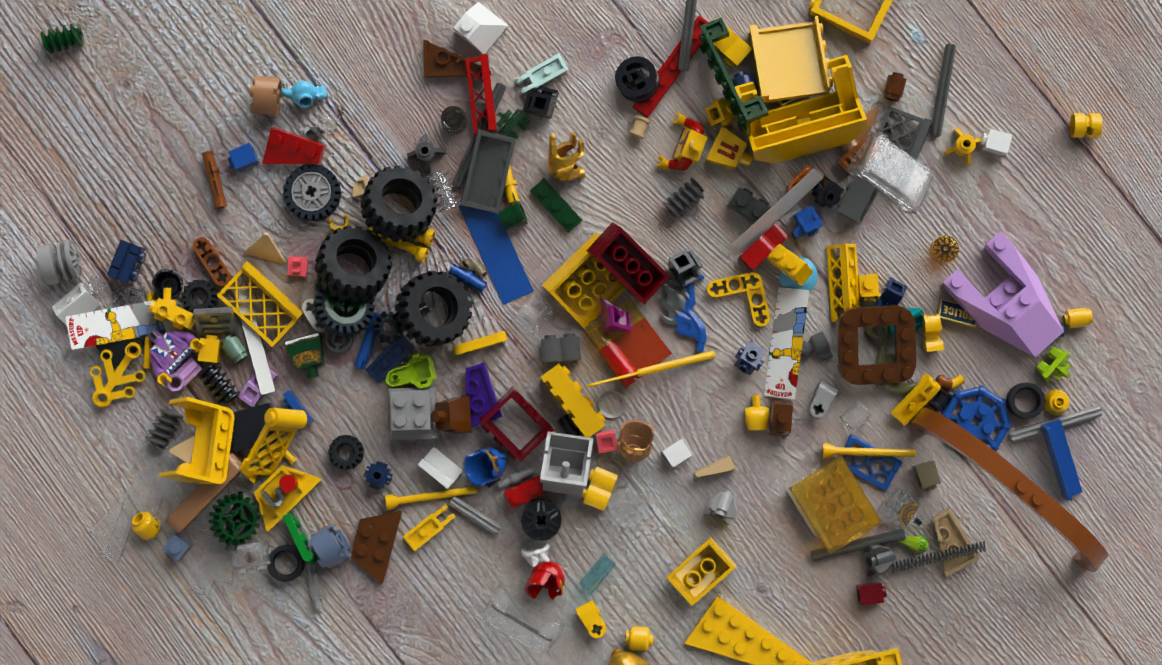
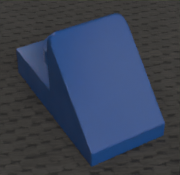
M288 390L283 394L285 397L283 402L289 409L303 410L307 414V424L314 422L292 390Z

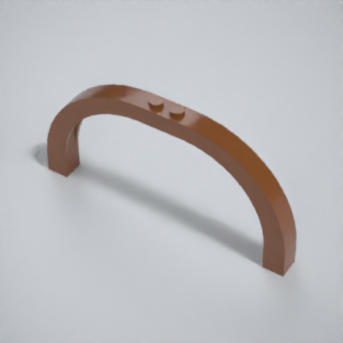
M922 408L911 419L909 423L923 435L933 436L964 455L1045 520L1077 551L1072 559L1084 569L1096 572L1108 557L1106 549L1085 526L1027 476L977 437L947 417L929 408Z

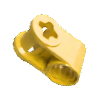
M590 600L576 608L580 620L591 637L601 638L606 632V625L594 601ZM594 624H596L597 626H602L600 634H598V632L592 631L594 629Z

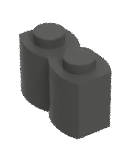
M575 333L563 334L564 338H556V335H545V339H541L542 363L581 360L579 337H575Z

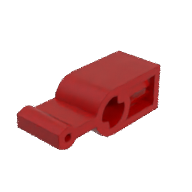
M775 223L741 254L739 259L752 271L769 256L777 245L782 244L788 238V235Z

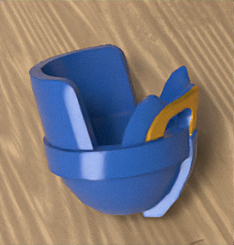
M491 447L480 449L478 452L469 454L464 458L465 475L470 483L477 487L496 481L503 475L508 458L506 454H502Z

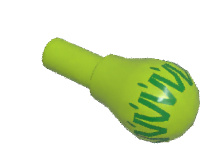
M907 536L905 540L894 542L903 544L905 547L918 553L925 552L929 546L928 540L923 536Z

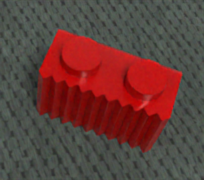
M540 476L505 491L504 494L510 507L514 509L518 505L521 506L525 502L528 503L529 500L532 501L536 497L539 498V495L542 496L547 491H543V482H540Z

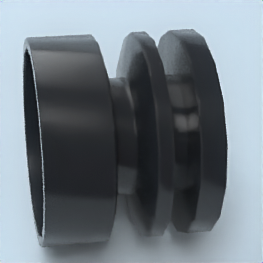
M545 499L532 501L526 506L521 517L524 532L527 536L539 541L548 540L555 536L562 522L561 512L557 505ZM538 515L546 517L545 525L542 523L540 525L537 524L538 519L536 517Z

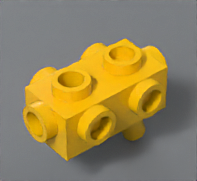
M164 288L163 299L158 298L156 302L152 301L148 311L154 314L153 318L161 322L165 320L172 322L171 326L181 331L183 328L191 330L195 322L192 319L193 313L176 306L177 301L171 300V288Z

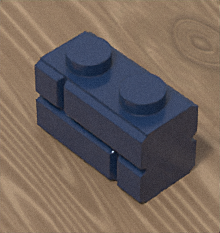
M120 240L107 276L128 284H132L133 281L135 282L139 276V271L137 270L139 264H143L146 258L145 249Z

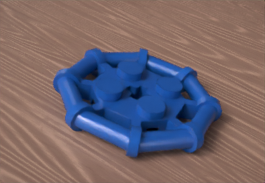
M983 385L953 392L952 400H950L941 415L948 419H954L956 424L979 440L986 439L989 443L986 445L994 451L999 450L998 447L1009 429H1012L1006 409V400L988 391ZM977 395L974 402L965 403L963 398ZM982 396L995 403V405L989 407L981 402ZM959 402L961 404L959 412L956 415H951ZM999 408L1002 423L996 422L994 410ZM975 415L981 420L978 426L971 424V420L974 419L973 416ZM1001 427L995 439L992 440L990 435L994 428Z

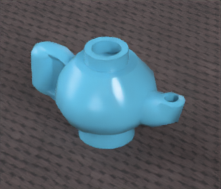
M303 80L294 84L291 89H281L280 91L283 97L291 99L301 108L310 107L315 99L320 100L327 97L325 87H315L312 83Z

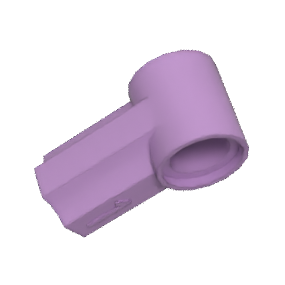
M191 357L174 374L169 376L172 382L175 379H180L181 385L178 388H173L172 382L167 380L166 385L168 389L176 393L184 391L186 386L203 368Z

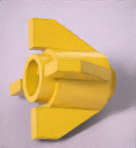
M958 128L954 129L953 132L957 140H955L953 148L943 153L945 156L954 152L959 156H964L968 166L972 164V151L975 149L976 144L981 142V138L974 139L970 135H964Z

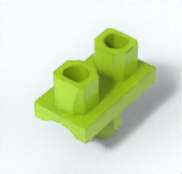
M1053 347L1049 351L1048 357L1054 362L1049 366L1042 360L1036 366V370L1042 375L1043 381L1048 383L1054 375V378L1058 381L1062 376L1067 379L1071 376L1068 372L1071 365L1066 363L1070 358L1068 351L1064 349L1062 352L1060 349Z

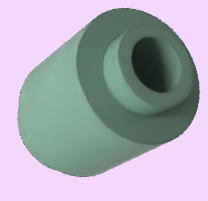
M229 335L221 341L223 345L220 348L231 362L238 364L248 357L247 350L236 336L232 337Z

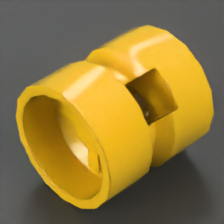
M1072 113L1069 126L1071 138H1083L1085 135L1088 138H1100L1102 133L1101 114L1088 113L1085 116L1084 113Z

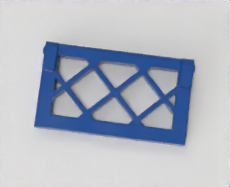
M853 434L848 437L844 448H851L853 442L862 445L863 448H876ZM839 455L835 463L887 491L899 467L902 465V461L892 456H880V458L869 461L868 456H866L867 462L856 465L854 455H851L854 466H850L843 462L848 455ZM883 459L894 463L892 469L886 470ZM881 460L884 471L873 474L870 463ZM868 464L871 475H866L859 471L857 467ZM885 473L886 480L884 483H881L874 478V476Z

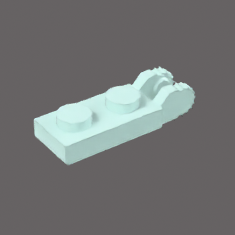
M557 54L526 71V74L514 80V83L519 85L528 78L530 79L532 84L522 88L520 91L521 95H525L533 89H537L566 73L569 69L561 55Z

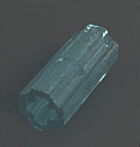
M603 553L579 584L592 594L616 563Z

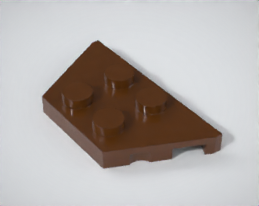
M403 511L367 517L359 521L351 558L382 584L384 583Z

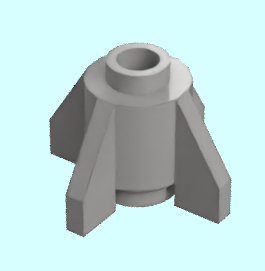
M728 490L719 491L705 506L703 514L706 516L713 515L715 518L721 519L726 525H730L732 519H736L738 514L736 498Z

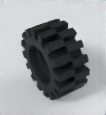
M193 280V282L187 283V287L183 288L184 292L181 294L183 296V299H181L184 303L183 306L192 313L194 309L214 308L218 303L217 290L207 281ZM197 290H203L207 294V300L201 305L193 301V294Z
M351 435L338 436L329 445V460L339 469L348 470L355 468L364 457L362 443L358 438ZM343 445H350L353 448V456L348 460L342 459L339 455V449Z

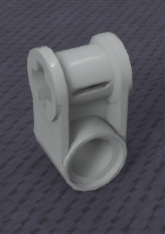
M820 381L807 408L809 416L814 419L825 416L838 389ZM819 405V410H821V413L815 414V409H813V407Z

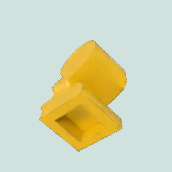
M923 315V349L926 352L944 350L943 341L939 337V334L942 332L940 315Z

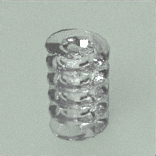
M437 171L426 176L430 180L429 185L432 184L435 188L434 194L437 195V200H440L437 203V207H443L439 213L455 208L460 202V199H454L457 192H451L454 185H448L451 178L445 179L448 171Z

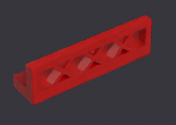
M481 54L480 57L467 58L465 62L474 135L477 133V122L481 117L488 121L489 129L482 130L497 133L488 54ZM481 62L482 69L477 75L470 70V63ZM477 79L484 84V88L479 94L472 88ZM479 98L486 102V107L482 113L475 108V103Z

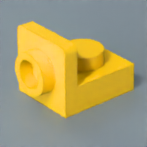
M878 274L858 275L860 298H864V302L876 301V298L881 296Z

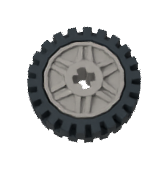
M304 164L301 167L299 166L285 180L286 183L283 187L285 203L290 211L301 219L307 221L323 220L327 216L332 215V212L337 209L340 203L341 187L339 181L329 169L322 165ZM311 188L317 190L316 192H314L315 196L313 197L311 195H308V193H310Z

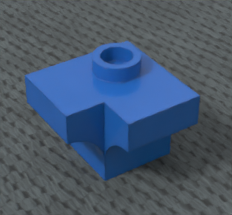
M813 205L793 215L796 221V228L791 232V235L795 240L806 234L810 237L819 233L818 229L823 226V223L816 214Z

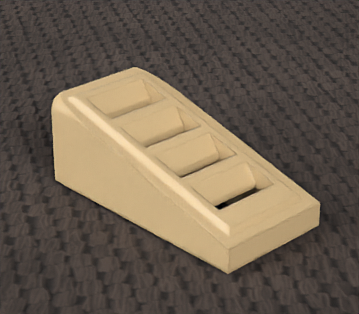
M725 456L695 471L694 474L696 477H704L734 471L736 468L730 456Z

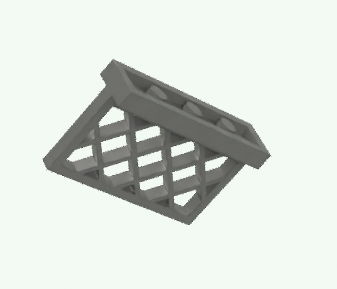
M889 106L874 140V143L879 148H884L887 156L876 160L875 155L865 162L860 177L903 194L931 128L932 120L923 119ZM890 113L898 114L901 121L891 125L888 119ZM910 120L919 122L917 129L908 131L906 122ZM903 124L906 134L896 137L892 128ZM890 129L894 139L884 143L881 137L882 132ZM908 136L911 142L910 146L901 149L898 140ZM896 142L899 151L889 155L885 145ZM901 153L903 163L894 167L891 157ZM888 159L892 168L881 172L878 163ZM876 164L879 174L875 176L865 174L868 167ZM894 171L896 176L894 184L886 182L883 175Z

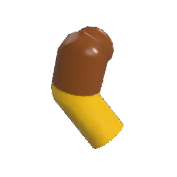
M961 374L953 379L945 378L944 375H939L935 379L942 389L948 391L965 383Z

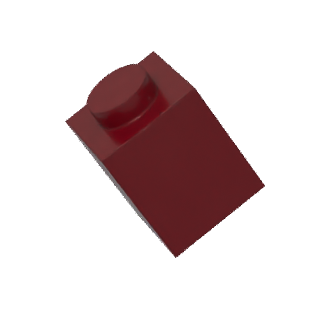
M874 582L856 585L858 603L861 606L884 603L887 593L882 583Z

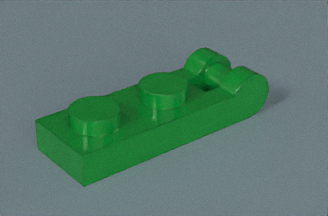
M290 513L284 515L283 519L302 559L310 565L316 564L318 557L310 551L307 545L309 539L305 533L302 534L299 528L302 526L297 516L294 517Z

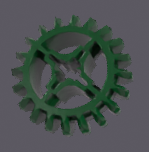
M235 493L231 494L230 497L229 495H224L223 500H217L218 505L212 506L215 512H209L213 519L208 520V522L213 523L210 530H216L213 536L219 537V542L223 543L225 541L226 545L233 544V546H238L239 543L245 544L246 540L250 541L252 539L250 534H257L254 528L260 527L256 523V520L261 519L259 516H256V513L260 510L253 509L256 503H250L249 497L244 498L243 494L237 496ZM234 504V507L231 508L228 514H223L230 505ZM243 509L246 513L247 519L243 516ZM228 517H234L235 519L241 522L235 523V521L229 519ZM222 520L226 523V530L223 527ZM241 525H244L245 528L243 529V531L235 535V532H238L239 527Z

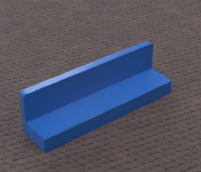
M1057 419L1040 426L1062 497L1070 501L1073 495L1083 491L1061 420Z

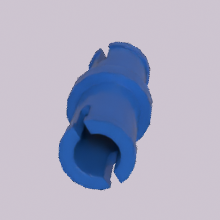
M455 263L448 273L457 277L465 286L469 285L480 293L487 286V282L474 276L473 272H467Z

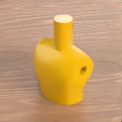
M752 395L753 406L744 409L747 430H767L770 417L769 408L760 406V395Z

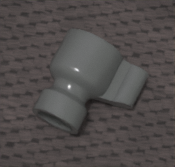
M823 331L812 335L808 342L803 341L801 352L804 357L811 355L812 352H816L822 361L833 357Z

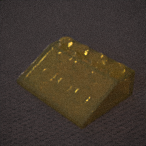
M842 455L830 460L789 487L829 555L882 522Z

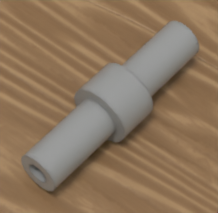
M531 467L519 473L514 472L510 474V477L497 482L499 489L513 483L516 485L522 479L534 475V470Z

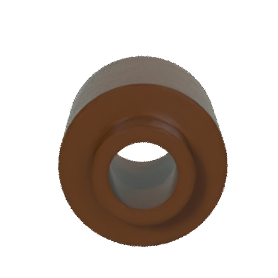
M893 72L892 75H888L884 89L885 99L899 102L900 98H902L907 80L903 78V74Z

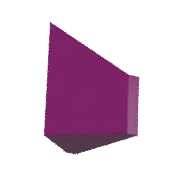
M600 296L603 332L632 331L631 312H625V310L620 309Z

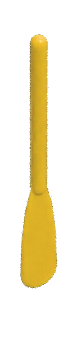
M708 351L640 368L637 372L586 384L585 387L635 375L644 376L712 359L716 356V353Z

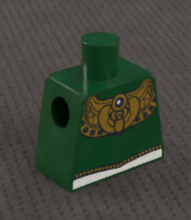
M321 332L283 341L296 370L305 369L308 379L318 377L317 365L324 364L325 362Z

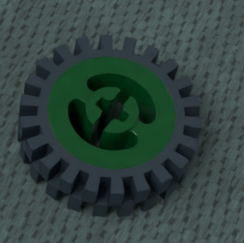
M320 287L313 302V313L316 312L314 317L316 320L319 319L318 325L320 327H325L324 331L328 333L330 330L332 331L331 335L336 336V334H340L339 337L344 338L345 335L347 337H352L353 334L357 335L367 327L374 315V297L368 298L364 302H360L359 299L356 303H350V300L346 299L343 306L341 305L343 301L339 299L334 301V297L329 295L330 291H325ZM351 312L355 313L354 316L347 317Z

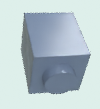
M176 533L162 550L174 560L180 561L193 544L182 535Z

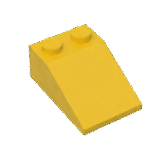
M710 536L666 578L693 606L736 568V564Z

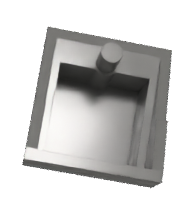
M436 387L425 389H389L390 440L436 439V422L431 420V413L435 411Z
M547 432L540 482H543V491L581 496L582 489L587 487L594 438Z

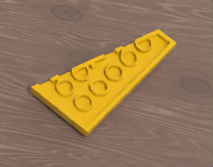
M719 596L715 597L684 642V644L753 665H806L811 663V661Z

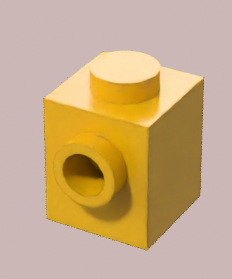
M206 335V338H200L205 345L198 344L197 348L200 352L196 351L198 353L197 361L220 363L222 340H217L218 336Z

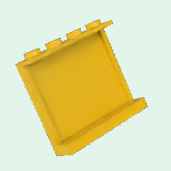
M815 16L812 22L758 29L757 25H750L749 38L759 96H761L764 103L825 95L829 93L830 87H833L832 75H828L827 70L830 69L829 58H825L824 53L827 51L826 41L822 40L821 34H823L822 22L819 23L818 16Z

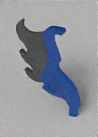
M698 275L699 280H704L703 275ZM669 278L662 285L667 294V299L664 301L661 297L659 298L662 307L667 310L669 315L666 317L661 314V318L669 325H678L675 331L680 335L696 339V351L703 352L706 343V329L703 322L693 312V306L696 304L694 283L682 289L678 281H673Z

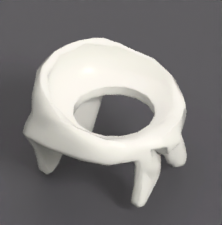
M546 540L528 542L521 548V556L532 567H535L538 562H549L550 559L547 555L550 545Z

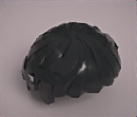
M162 269L155 273L152 286L154 292L162 299L163 289L171 288V300H173L182 292L183 279L172 269Z

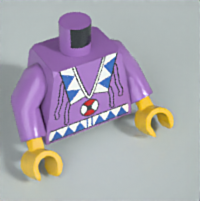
M154 329L147 337L155 344L150 349V360L153 371L158 377V383L165 387L164 381L166 379L172 382L168 375H171L194 350L200 352L197 348L199 343L205 345V343L187 331H168L163 336Z

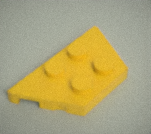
M281 465L254 491L266 531L269 532L281 521L283 516L288 514L322 479ZM284 475H294L298 480L297 488L291 493L283 494L285 496L283 505L271 506L262 496L263 490H266L271 498L276 501L277 495L274 490L280 488L279 481Z

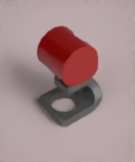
M284 475L279 481L280 488L274 490L277 495L276 501L271 498L266 490H263L262 496L271 506H281L285 501L283 494L293 492L297 488L298 480L294 475Z

